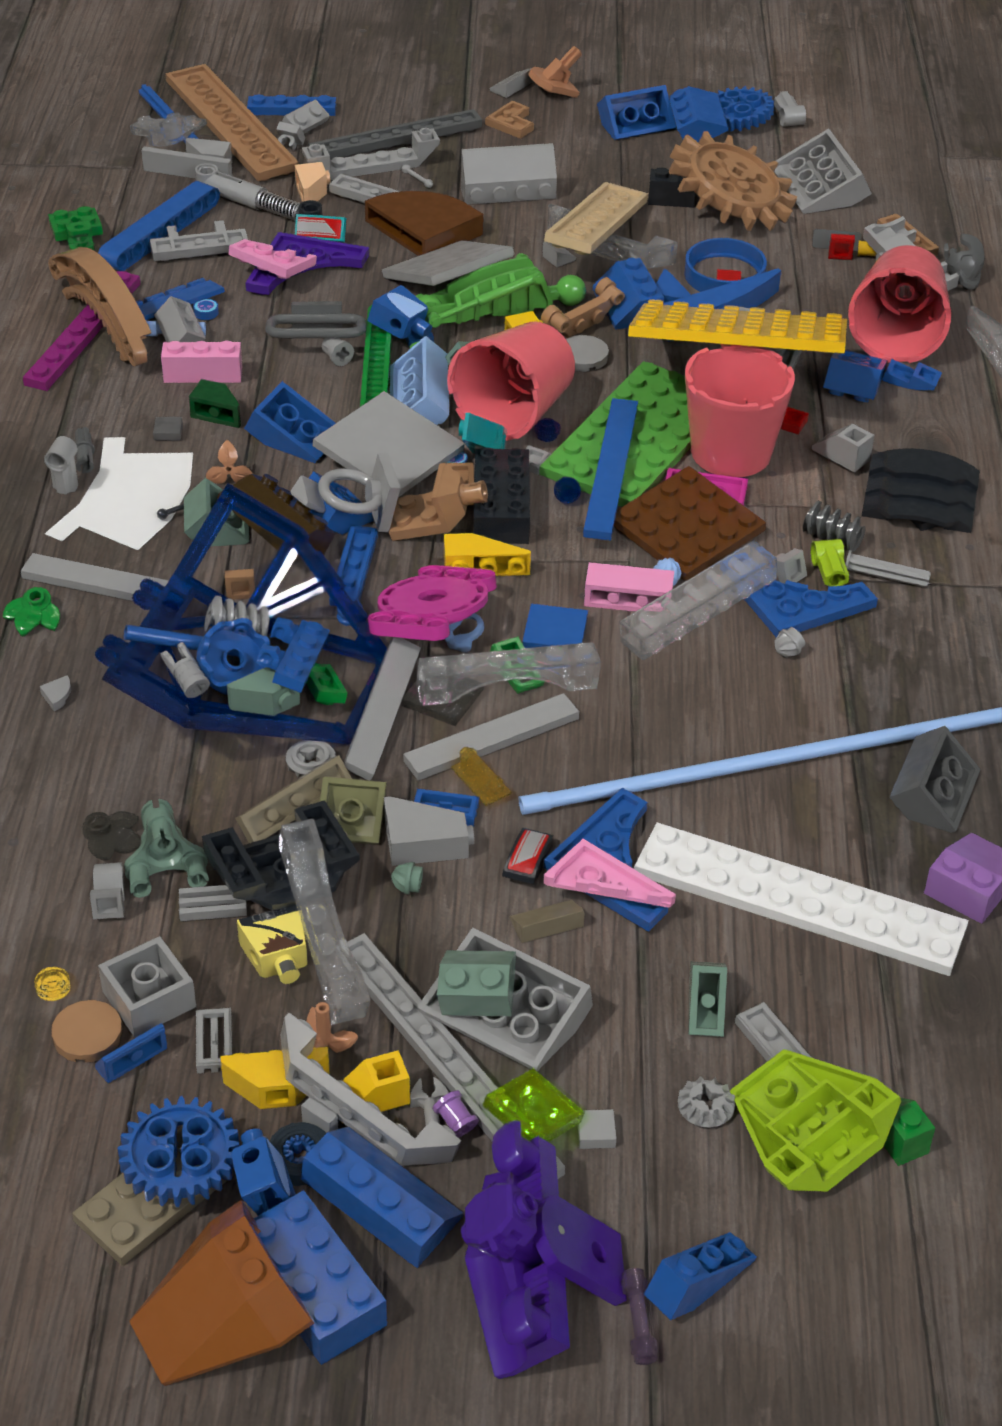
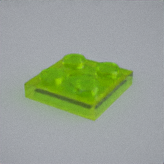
M534 1068L487 1094L482 1105L503 1124L514 1120L521 1121V1136L529 1141L539 1136L550 1142L581 1123L585 1114L581 1108Z

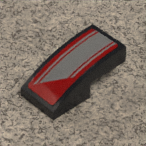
M522 828L509 853L502 877L534 884L542 871L543 860L552 847L554 835Z

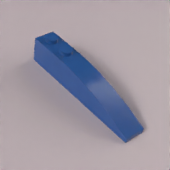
M777 268L663 303V305H673V302L689 303L688 307H699V304H713L714 309H724V306L727 305L749 309L757 307L779 291L781 270Z

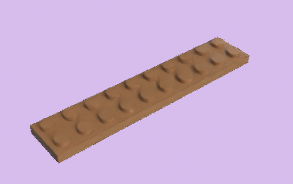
M206 64L166 73V82L221 141L231 142L232 154L257 181H266L272 177L288 175L295 171V165L299 164L297 159Z

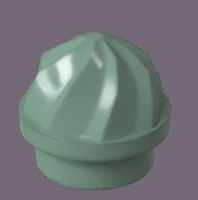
M415 862L398 865L391 875L393 884L398 890L407 895H410V892L419 893L423 878V867L415 866Z

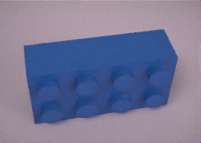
M304 1190L253 1218L261 1231L258 1235L282 1277L297 1292L314 1321L313 1325L299 1335L321 1365L387 1326L386 1299Z

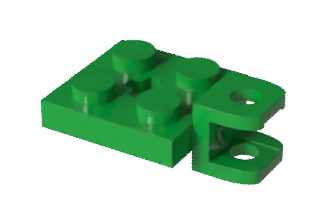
M83 206L74 211L57 210L53 214H48L49 224L55 241L68 240L70 250L78 247H87L94 250L92 236L103 235L102 224L95 208Z

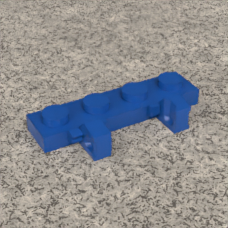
M278 617L273 625L270 637H276L290 645L285 652L280 650L279 646H270L263 643L256 663L276 670L273 683L301 693L326 643L330 630L323 628L317 622L302 620L298 626L292 620Z

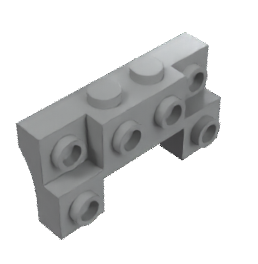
M903 216L889 223H874L864 228L863 239L877 253L876 261L882 254L892 248L904 245L915 246L913 242H915L917 231L915 229L906 230V219ZM944 261L941 265L944 269L947 290L949 291L957 287L959 275L957 273L949 275L946 272L948 264Z

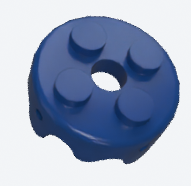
M247 618L218 622L204 635L197 648V664L204 673V676L209 680V686L224 695H228L227 684L265 668V666L257 664L256 661L263 643L270 645L269 638L257 633L252 627L253 622ZM228 653L238 656L240 660L239 666H232L228 663Z

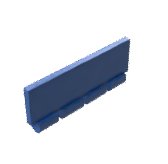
M200 278L187 283V288L185 285H180L166 290L165 294L161 292L144 298L143 301L138 300L136 303L145 320L155 317L154 314L170 296L193 304L221 294L225 290L224 287L211 280L206 281L204 278Z

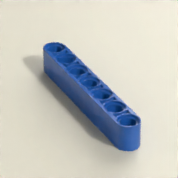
M194 181L103 244L98 254L113 269L125 271L151 252L150 239L168 237L167 226H176L177 232H180L215 207L220 198L219 189L200 181Z

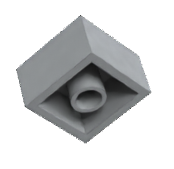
M160 936L98 965L102 992L113 1008L117 1010L120 1018L134 1038L158 1024H163L196 1007L193 980Z

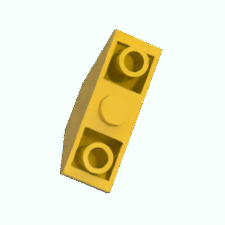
M314 1047L307 1058L317 1061L324 1071L330 1074L328 1047ZM280 1050L221 1056L223 1083L259 1109L297 1106L307 1096L286 1080L283 1053Z

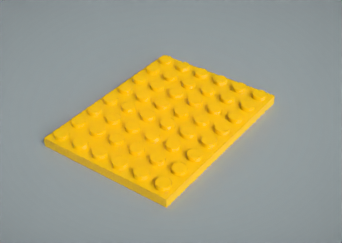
M648 300V303L642 305L630 323L628 332L629 337L845 353L847 319H843L841 314L828 313L827 317H817L815 312L802 311L801 315H791L790 310L777 309L775 313H765L764 308L757 307L750 308V311H739L740 307L730 305L724 306V309H714L713 304H699V307H688L689 303L673 302V305H663L662 300Z

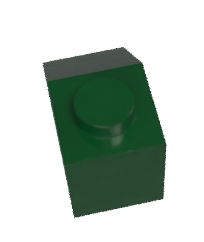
M201 379L189 395L191 418L240 428V406L227 385Z

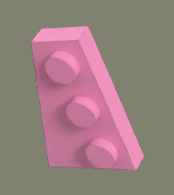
M247 239L229 246L230 256L238 258L240 262L257 266L259 270L276 274L281 279H288L299 272L315 266L317 260L316 255L308 254L305 258L296 256V251L290 249L274 251L272 245Z

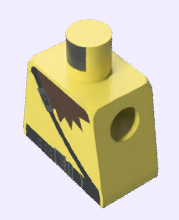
M296 905L290 908L272 910L237 920L240 946L260 977L267 978L278 975L280 981L284 984L295 982L300 976L298 969L307 965V949L300 906Z

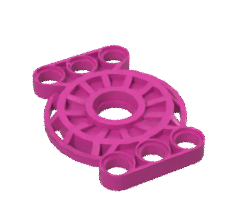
M440 565L421 567L418 570V576L394 583L381 592L377 602L379 612L368 616L369 631L377 636L430 641L445 639L450 635L449 624L462 621L485 606L488 601V592L495 590L497 587L496 573L488 569Z

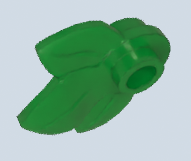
M33 587L27 590L23 597L14 599L6 605L3 611V618L14 620L18 633L23 637L39 624L55 631L60 622V612L58 607L51 603L52 598L48 590L42 587Z

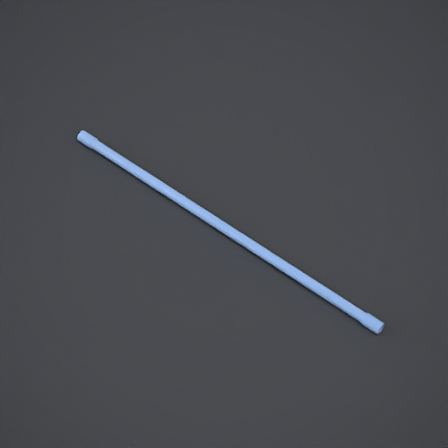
M1002 707L565 790L519 796V807L521 814L526 815L547 811L554 807L612 797L621 788L633 793L907 741L942 726H946L950 732L1001 723Z

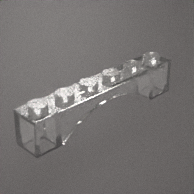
M594 642L419 658L416 686L422 705L452 703L479 687L511 679L542 680L558 685L567 691L597 689L601 659Z
M314 819L281 825L278 846L325 1002L330 1008L332 1025L366 1017L371 1000L362 971L349 949L338 919L328 880L323 846Z

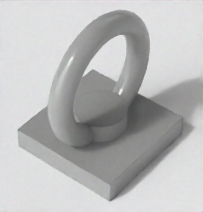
M378 453L372 477L358 470L334 469L325 473L320 478L318 491L328 505L339 511L349 514H367L372 512L378 532H389L400 492V485L389 454ZM337 480L359 482L365 485L366 502L352 503L344 501L330 491L329 485Z

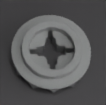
M308 739L299 741L288 749L286 763L288 771H294L296 776L300 777L336 755L334 749L328 743L321 740Z
M700 1076L695 1082L687 1080L685 1087L679 1091L678 1108L682 1116L694 1125L706 1128L717 1127L726 1123L732 1117L735 1110V1095L730 1093L728 1084H719L716 1077L709 1081L704 1080ZM702 1094L708 1095L709 1100H713L711 1110H709L705 1101L701 1100Z

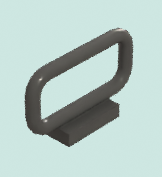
M342 301L292 302V314L273 315L268 318L265 326V331L269 336L281 339L355 338L365 333L367 322L361 315L342 313ZM292 324V328H276V325ZM342 324H356L357 327L342 328Z

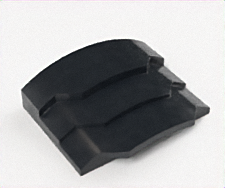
M893 449L872 454L861 516L882 520H918L944 527L946 530L971 533L980 471L957 457L926 449Z
M325 800L294 809L296 830L249 844H242L233 827L202 836L204 853L213 869L217 870L222 881L226 883L233 898L251 900L268 909L279 910L315 901L337 890L344 873L360 860V856Z

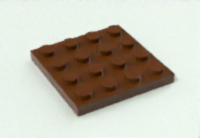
M687 466L619 508L616 513L614 527L656 560L673 558L680 566V578L687 582L766 530V522L692 467Z

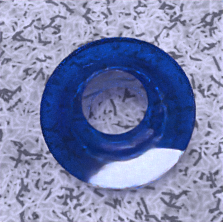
M544 418L535 424L534 431L539 440L551 442L557 439L561 426L551 418Z

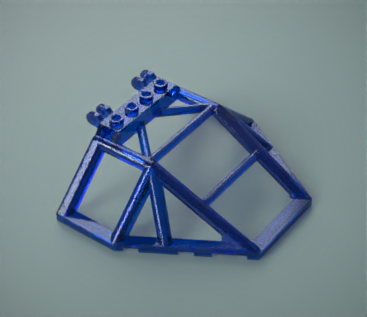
M227 483L166 586L164 587L158 582H154L153 579L146 578L141 581L140 590H136L132 595L134 604L139 605L144 610H150L139 627L172 632L174 630L204 628L206 616L182 618L193 598L207 606L210 605L217 595L222 597L223 603L228 599L193 578V575L231 511L234 510L284 540L246 604V609L249 604H255L257 612L262 606L268 608L270 617L268 634L271 635L276 621L272 617L327 592L358 636L355 640L329 634L323 650L376 664L345 725L338 721L331 723L280 713L272 716L234 711L229 708L228 704L200 700L203 694L194 698H188L167 666L166 668L173 684L149 671L159 653L164 651L170 653L174 662L177 663L170 646L131 640L128 643L113 634H107L102 642L104 645L99 646L95 651V658L109 667L102 680L184 728L351 744L388 648L379 636L370 633L369 623L366 620L368 618L367 613L357 600L352 601L344 590L346 585L320 550L315 551L309 543L308 538L310 536L305 529ZM299 553L315 575V578L271 598L296 554Z

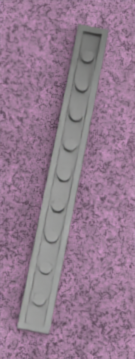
M365 933L336 947V957L450 1092L460 1091L462 1094L461 1101L471 1115L477 1116L479 1127L491 1141L500 1127L514 1120L521 1121V1136L530 1141L539 1136L441 1022L417 1010L422 999ZM556 1156L557 1176L559 1179L565 1175V1165Z

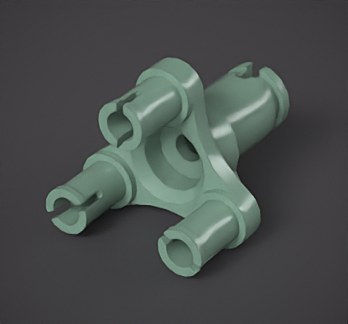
M158 799L159 808H153L151 800L144 804L141 809L144 830L141 835V845L124 863L125 876L130 881V892L138 898L145 897L151 892L152 887L149 876L165 870L187 871V880L191 887H204L207 884L206 881H209L206 871L208 860L204 849L183 837L181 829L176 826L171 804L162 799Z

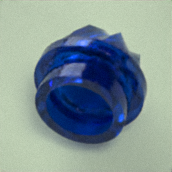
M572 477L560 478L554 486L555 497L562 503L575 502L581 494L579 482Z

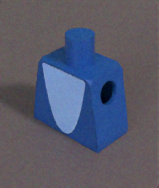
M400 285L373 300L367 321L392 335L404 339L413 333H417L424 338L432 330V325L425 321L428 312L427 305L404 286Z
M250 1129L241 1135L243 1145L234 1148L231 1155L241 1198L259 1216L296 1194L282 1155L268 1138L263 1136L262 1130Z

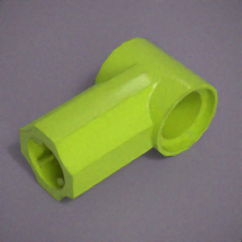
M842 540L812 541L810 549L811 561L813 566L819 567L824 584L827 586H843L849 582V573L844 562V545Z

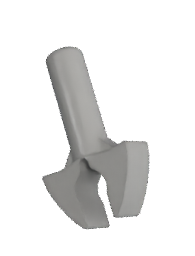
M433 1077L434 1092L431 1097H428L422 1091L421 1078L414 1085L410 1095V1107L420 1106L424 1109L426 1125L431 1119L440 1124L439 1114H436L432 1108L440 1098L449 1093L446 1087L435 1077Z

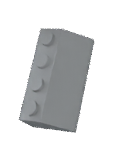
M553 143L461 149V191L465 203L482 204L556 198L557 174Z

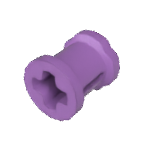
M456 1090L440 1098L433 1105L432 1109L436 1114H441L449 1128L459 1138L471 1131L478 1124L479 1119L476 1115L469 1113L461 1101L462 1094L459 1090Z

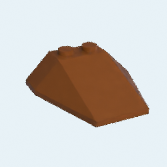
M242 1200L208 1223L129 1321L160 1382L164 1386L280 1348L314 1324L297 1292L285 1282L258 1235L261 1231Z

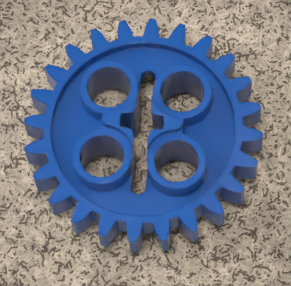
M744 86L742 89L735 87L734 90L726 88L725 92L718 91L726 122L731 132L737 128L739 131H742L743 128L751 130V126L758 128L759 123L766 124V120H770L771 116L774 115V100H772V96H768V92L762 93V89L755 91V87H752L748 90Z
M183 1096L179 1097L177 1105H172L169 1099L166 1098L164 1099L163 1108L159 1109L152 1103L150 1104L151 1113L149 1115L139 1111L137 1113L139 1123H127L128 1133L121 1134L122 1145L118 1146L120 1171L124 1173L125 1183L132 1184L135 1194L144 1191L147 1202L157 1195L159 1196L160 1206H164L169 1198L174 1199L175 1207L180 1206L182 1198H187L191 1205H195V1195L201 1194L208 1200L210 1199L209 1188L212 1187L215 1190L221 1191V1179H232L231 1169H234L231 1152L234 1148L240 1146L238 1130L234 1129L232 1118L225 1119L224 1109L221 1108L213 1112L211 1101L203 1107H199L198 1097H195L190 1105L185 1104ZM179 1125H183V1144L181 1146L182 1174L180 1177H176L177 1165L175 1158L178 1155L177 1128Z

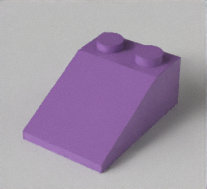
M974 833L968 834L947 847L929 869L924 894L982 924L1002 899V848Z

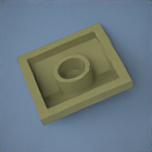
M323 777L320 801L325 800L350 841L353 843L379 845L384 823V797H386L387 783Z

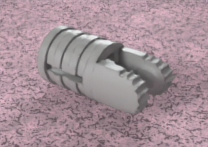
M181 642L177 647L183 659L175 663L172 655L167 651L162 652L160 656L173 677L176 678L186 697L194 698L203 694L208 689L210 682L200 670L185 643Z

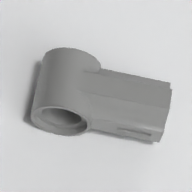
M788 91L780 92L774 98V105L779 112L781 126L805 125L806 110L804 105H798Z
M65 436L57 437L44 457V462L51 471L53 488L60 494L75 492L78 488L74 459L78 448L72 439Z

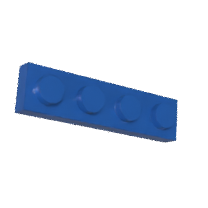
M258 94L248 97L247 108L254 115H287L316 99L330 116H335L336 97L327 95L319 97H308L306 95L286 97L285 95L264 96Z

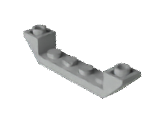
M422 128L419 131H412V148L402 147L393 151H378L366 155L356 154L352 157H335L330 160V155L324 144H312L309 147H302V153L307 163L322 162L325 170H329L330 180H334L340 174L354 177L401 170L403 165H410L411 168L419 167L440 144V139L434 128Z
M291 1013L284 1017L280 1038L285 1077L289 1083L308 1097L313 1098L335 1112L341 1122L401 1166L451 1163L462 1140L456 1136L451 1128L446 1125H440L434 1119H431L416 1138L412 1137L403 1125L392 1122L381 1114V1111L375 1104L368 1101L365 1102L353 1093L352 1089L345 1082L336 1080L326 1073L317 1061L308 1059L307 1057L313 1051L317 1033L313 1031L309 1023L305 1020L297 1019Z

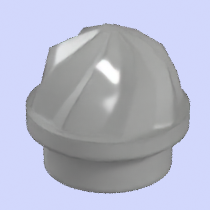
M793 627L781 630L774 641L777 653L784 657L800 654L801 648L805 646L804 638Z

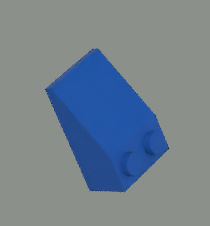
M845 350V353H834L830 359L823 388L829 389L828 393L837 396H844V393L854 395L853 399L862 402H869V399L874 400L888 360Z
M282 381L252 412L244 429L266 446L316 463L324 453L313 446V439L336 423Z

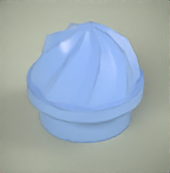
M673 558L659 560L653 568L674 571L673 586L681 577L680 566Z

